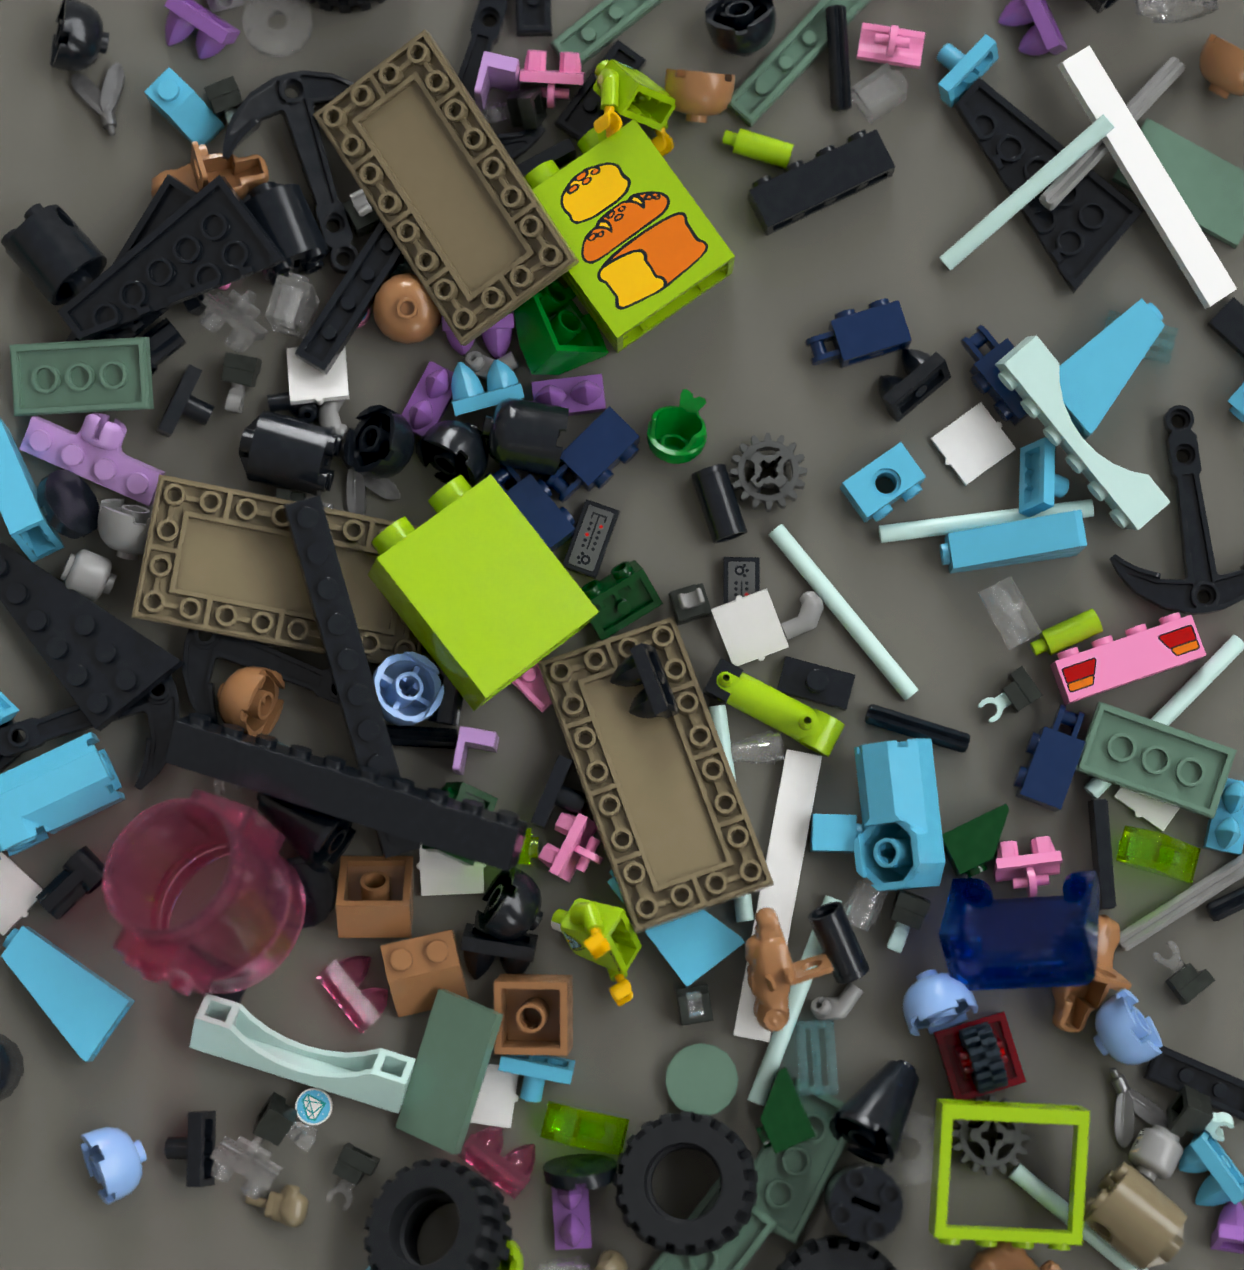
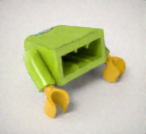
M613 59L600 62L596 66L594 73L597 80L593 85V91L601 97L600 108L604 110V114L594 121L595 131L599 134L606 130V137L612 136L622 127V120L617 114L619 113L632 120L635 118L637 122L651 127V130L656 132V137L650 140L662 156L670 153L673 150L674 143L665 129L669 128L668 119L676 107L675 99L642 72Z
M583 898L576 899L569 911L557 909L552 916L551 927L563 933L572 952L576 955L607 968L610 980L617 982L608 990L619 1007L632 1000L634 995L631 990V984L626 978L628 976L627 971L642 945L624 909Z

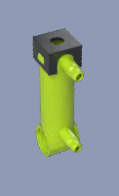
M722 658L703 694L722 704H728L795 739L801 745L825 757L830 756L845 727V724L838 719L801 703L744 673L743 669Z

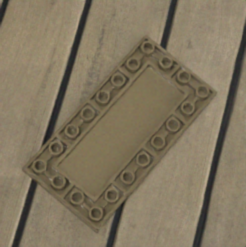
M424 29L313 114L359 187L363 189L369 203L461 345L466 346L579 263V260L427 30Z
M159 474L131 618L325 655L283 510V505L296 501ZM324 507L368 663L380 665L387 657L393 654H403L404 652L421 654L423 645L367 575L376 558L380 556L371 544L372 540L395 521Z
M674 616L538 662L540 673L635 934L773 886L772 877ZM641 643L655 647L680 713L670 718L660 716L640 718L629 713L632 701L644 689V685L618 686L612 684L610 679L616 668L632 655L630 648Z

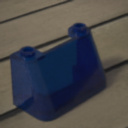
M1078 871L1069 874L1063 882L1064 896L994 899L990 886L983 880L978 878L953 879L938 934L950 977L960 981L971 991L1082 986L1092 982L1096 975L1098 958L1100 884L1097 871Z

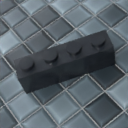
M877 129L869 133L866 130L859 131L847 139L848 143L836 149L834 145L827 146L815 154L816 158L806 163H803L802 160L796 161L785 167L783 174L773 179L768 175L755 181L751 185L752 189L749 190L748 201L765 235L768 236L893 176L896 166Z

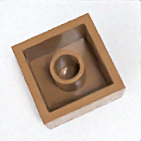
M500 974L495 979L494 1010L504 1015L494 1044V1055L568 1056L573 1048V975Z

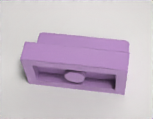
M487 51L483 52L474 88L475 102L481 112H485L491 87L510 92L519 90L521 83L519 82V59Z
M460 726L452 767L455 774H464L468 748L497 753L499 743L497 733Z

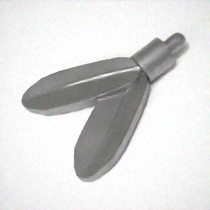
M120 63L113 64L107 70L102 91L84 75L75 73L71 76L75 92L93 111L100 115L103 128L108 130L110 136L115 135L114 128L117 126L114 110L119 101L125 78L123 67Z
M342 444V445H341V450H342L343 454H344V445H345V444ZM345 454L341 457L348 468L346 494L349 512L364 515L366 511V487L384 499L398 500L400 498L399 490L388 478H370L354 471L355 469L347 464Z
M1111 1068L1110 1073L1113 1079L1110 1081L1118 1094L1115 1103L1114 1134L1119 1145L1125 1148L1133 1139L1134 1113L1152 1126L1168 1127V1119L1164 1111L1148 1098L1131 1089L1124 1074L1120 1075L1116 1068Z

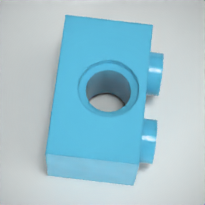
M900 442L842 482L840 489L864 523L871 518L878 522L894 510L891 504L902 497L906 502L921 492L923 489L920 484L923 483L926 476ZM881 477L889 478L894 484V491L888 494L881 493L877 490L875 481Z

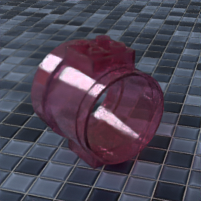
M194 789L190 798L167 800L146 809L136 816L116 838L104 867V898L110 913L123 926L112 948L124 956L122 962L125 965L140 971V976L158 985L164 980L170 983V988L186 996H189L191 991L206 996L207 993H231L246 989L262 981L276 970L289 955L299 937L304 921L305 894L302 882L293 866L278 853L286 837L253 808L198 789ZM230 855L225 879L213 900L192 919L176 927L169 928L175 903L188 882L208 864L221 857Z

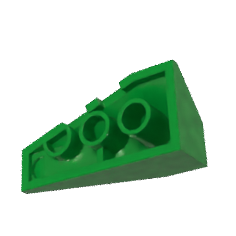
M558 279L514 310L519 346L533 375H560L605 357L609 353L593 318L589 313L583 316L573 302V299L576 297L575 293L570 287L564 288Z

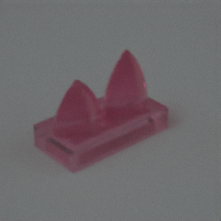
M352 956L339 962L334 960L316 978L362 1034L373 1026L383 1013L388 1000V990L372 987L360 991L357 988L369 971L370 956Z
M501 1127L485 1128L475 1135L472 1133L463 1145L461 1153L457 1155L513 1199H516L530 1181L529 1177L535 1164V1145L527 1144L517 1147L502 1157L500 1155L503 1147Z

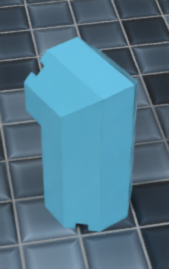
M89 732L0 774V852L7 850L9 856L18 854L48 839L47 832L55 834L68 826L126 800L124 793L115 791L122 788L121 782L105 749L97 751L95 743L100 741L96 734Z
M916 738L907 739V741L902 742L893 740L855 747L854 752L863 834H858L853 842L856 872L863 878H868L877 891L940 886L945 866V854L932 739Z

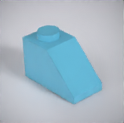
M170 67L144 91L150 104L190 142L197 141L198 145H207L225 127L197 93Z

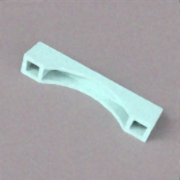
M1037 335L1026 337L995 364L1000 370L998 377L1009 390H1016L1023 399L1020 404L1025 412L1033 419L1037 417L1045 426L1043 433L1053 445H1060L1068 455L1065 457L1067 464L1077 474L1083 473L1090 482L1087 485L1089 491L1099 501L1104 500L1112 509L1109 513L1110 517L1120 528L1124 529L1126 527L1130 530H1139L1170 503L1169 499L1148 474L1133 472L1113 464L1098 454L1082 438L1072 423L1063 401L1059 362Z
M206 993L195 1016L189 1047L399 1114L416 1060L383 1048L362 1052H338L306 1046L270 1029L255 1018L242 1004Z

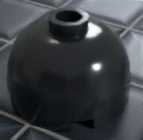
M62 0L56 20L58 23L57 32L53 34L50 64L54 68L66 71L87 69L95 63L99 53H106L109 33L103 32V20L98 11L92 6L77 0Z
M712 0L705 9V23L713 43L725 53L749 56L762 49L772 39L776 27V11L773 0Z
M382 405L370 406L356 417L361 420L356 429L349 428L344 445L345 460L348 465L355 469L354 471L375 479L393 477L404 469L413 455L415 444L414 432L407 420L399 413Z
M445 420L436 423L416 444V453L425 468L430 463L435 469L440 471L434 476L445 484L462 475L473 488L483 476L488 466L489 452L484 438L481 437L479 428L472 423H464L457 420Z
M516 867L508 872L500 871L482 900L488 901L484 913L477 910L474 925L480 932L499 940H514L523 936L528 930L534 931L543 917V912L540 911L542 897L539 887L529 875Z

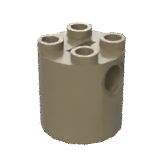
M1124 1161L1115 1171L1110 1170L1097 1185L1101 1189L1094 1198L1090 1196L1085 1201L1084 1223L1138 1270L1169 1262L1184 1244L1183 1232L1187 1213L1131 1164L1128 1165Z

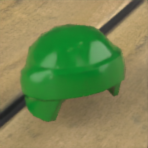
M683 389L680 394L679 406L662 407L652 414L647 427V442L651 452L657 458L667 463L681 464L690 462L702 452L706 445L707 432L705 423L698 411L706 404V399L701 396L694 398L693 393L688 389Z

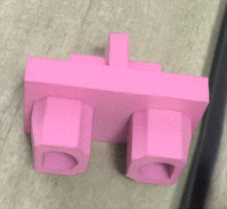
M863 22L857 60L919 69L925 32L902 29L896 25L889 27Z
M528 50L524 69L520 70L519 82L548 83V87H541L543 98H547V108L554 109L556 99H569V88H556V84L583 85L585 83V72H581L580 53L560 52V69L557 71L546 70L547 51Z
M562 812L555 823L554 829L566 836L561 848L547 843L543 847L538 859L550 868L549 872L570 883L576 869L585 873L590 861L601 865L604 858L595 854L600 843L599 839L593 837L597 830L595 822L580 813L575 816Z
M1050 836L1031 839L1030 848L1032 854L1020 856L1016 841L999 842L993 871L995 882L1012 880L1013 889L1026 888L1028 897L1032 898L1037 897V886L1050 884L1049 875L1060 874V863L1063 861L1061 850L1055 851Z

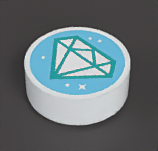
M318 1088L305 1090L296 1100L295 1109L297 1110V1116L308 1125H319L325 1122L333 1111V1101L330 1095Z

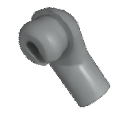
M478 351L469 352L465 357V365L477 377L487 380V374L494 359ZM512 352L498 358V360L508 365L512 371L520 367Z
M346 399L325 401L317 415L320 426L335 427L336 434L342 435L343 440L347 435L348 429L345 424L341 423L338 412Z
M807 591L803 593L800 597L801 608L798 617L781 623L787 640L813 630L817 626L824 607L823 600L816 592Z
M849 982L839 997H816L811 1003V1011L817 1019L822 1021L844 1019L864 992Z

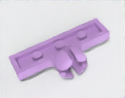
M94 412L85 417L82 428L77 433L39 416L31 417L19 450L147 506L153 505L159 474L164 475L165 472L134 459L122 451L121 445L127 432L126 426L116 418L114 423L109 422V415Z

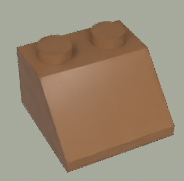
M341 856L336 897L338 938H411L413 923V856H392L388 858L384 856Z
M451 929L380 946L398 1018L432 1010L438 989H446L469 999L454 930Z

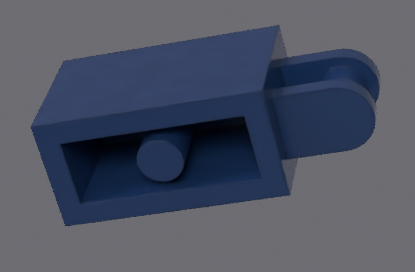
M888 298L880 299L870 303L867 310L856 313L855 309H848L835 314V319L830 321L829 332L805 340L806 346L811 347L814 356L811 359L812 365L838 359L841 368L909 348L912 339L899 300L889 302ZM832 340L835 350L827 352L824 343Z
M979 325L976 328L977 332L970 338L964 337L961 340L965 350L976 362L970 370L973 374L971 380L982 394L987 392L996 402L993 406L998 415L1006 422L1010 420L1015 426L1026 418L1028 414L1020 404L1023 399L1015 389L1011 391L1001 382L998 377L1000 370L995 366L1000 359L1014 348V345L1008 338L998 344L984 326ZM984 344L991 350L985 356L978 350Z
M609 406L562 452L560 458L562 466L556 471L555 475H552L547 480V486L549 489L552 487L560 495L558 499L562 503L581 486L588 492L595 486L601 489L614 476L611 470L620 461L625 465L639 452L640 449L637 445L640 443V436ZM568 471L576 478L571 485L562 478Z
M500 464L501 468L494 474L489 472L485 475V478L490 474L494 477L552 552L573 537L575 531L573 524H575L572 515L565 507H557L550 498L553 496L551 490L542 479L536 481L531 474L521 479L512 467ZM510 479L514 486L506 491L502 485Z
M1060 704L1051 728L1044 726L1039 730V733L1032 732L1025 751L1031 754L1026 767H1019L1013 786L1018 788L1016 797L1055 812L1061 810L1086 742L1077 738L1085 713L1079 711L1076 714L1065 710L1066 706ZM1060 723L1072 727L1070 735L1058 731Z

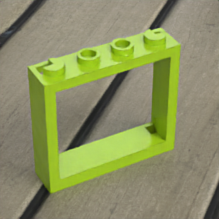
M936 1098L928 1232L934 1238L939 1239L938 1243L945 1245H960L961 1240H975V1245L996 1247L998 1241L1012 1242V1247L1032 1249L1034 1248V1243L1048 1244L1050 1249L1063 1251L1070 1250L1071 1245H1082L1090 1111L1079 1105ZM953 1119L1073 1125L1067 1230L947 1224Z

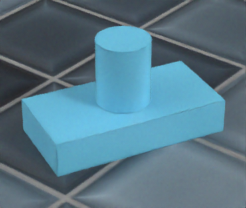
M985 34L966 55L950 43L946 44L939 51L937 61L950 70L938 83L940 97L944 103L952 108L978 77L981 78L999 59L995 40Z
M1046 437L1020 448L1019 513L1031 517L1054 507V496L1061 498L1069 489L1068 478L1055 473V445Z
M501 1055L498 1070L524 1075L520 1098L529 1102H541L545 1080L571 1084L575 1061L550 1055Z

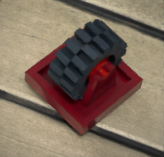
M1004 1011L933 1032L953 1099L969 1100L1026 1082Z

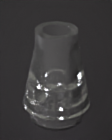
M772 729L738 741H732L731 754L733 763L746 762L776 765L777 761L785 760L781 731L772 732Z

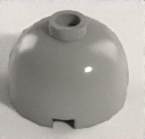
M119 498L101 500L98 514L100 538L109 548L117 550L116 556L127 560H137L138 555H144L153 505L147 506L136 501V505H124L125 499Z

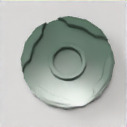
M698 1043L686 1046L674 1055L667 1067L665 1082L669 1097L679 1109L709 1116L719 1113L730 1104L737 1091L738 1075L734 1062L726 1052L715 1045Z

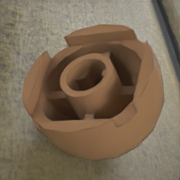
M1210 33L1203 46L1199 60L1202 76L1211 82L1208 90L1225 99L1228 98L1230 93L1244 96V50Z
M666 68L665 91L675 99L676 107L674 110L686 114V121L707 123V116L719 115L731 102L734 92L735 75Z
M404 273L389 278L382 284L373 301L372 309L375 323L385 336L395 342L403 344L422 342L433 335L441 323V313L416 274Z
M250 666L235 671L221 684L217 693L219 712L223 723L241 726L244 728V733L255 737L257 734L268 735L278 722L283 709L284 700L278 698L279 688L285 689L282 675L274 670L259 666Z

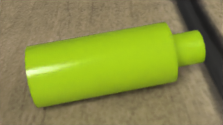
M742 128L739 129L738 133L725 130L722 139L723 144L734 147L733 153L781 168L788 166L794 144Z
M1091 608L1039 632L1040 638L1031 642L1030 647L1035 656L1046 651L1051 656L1103 632V628L1096 612Z

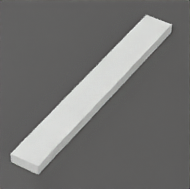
M1090 45L1057 65L1090 121L1094 123L1104 114L1114 125L1115 128L1102 138V141L1205 309L1211 307L1237 289Z
M786 749L765 860L774 884L771 887L760 890L756 912L765 907L775 910L786 943H788L822 760L820 755ZM754 919V925H753V930H752V935H751V936H753V935L755 934V926H756V920H755V919ZM746 962L733 1035L769 1042L771 1031L762 1028L754 1015L753 1008L756 997L752 994L748 984L747 967L749 963Z

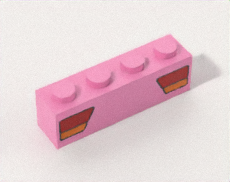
M1179 612L1160 618V625L1148 630L1146 624H1141L1125 630L1127 637L1113 641L1110 635L1091 642L1092 649L1079 653L1078 647H1074L1058 653L1059 660L1053 662L1050 666L1064 705L1182 666L1206 656L1192 615L1181 618Z

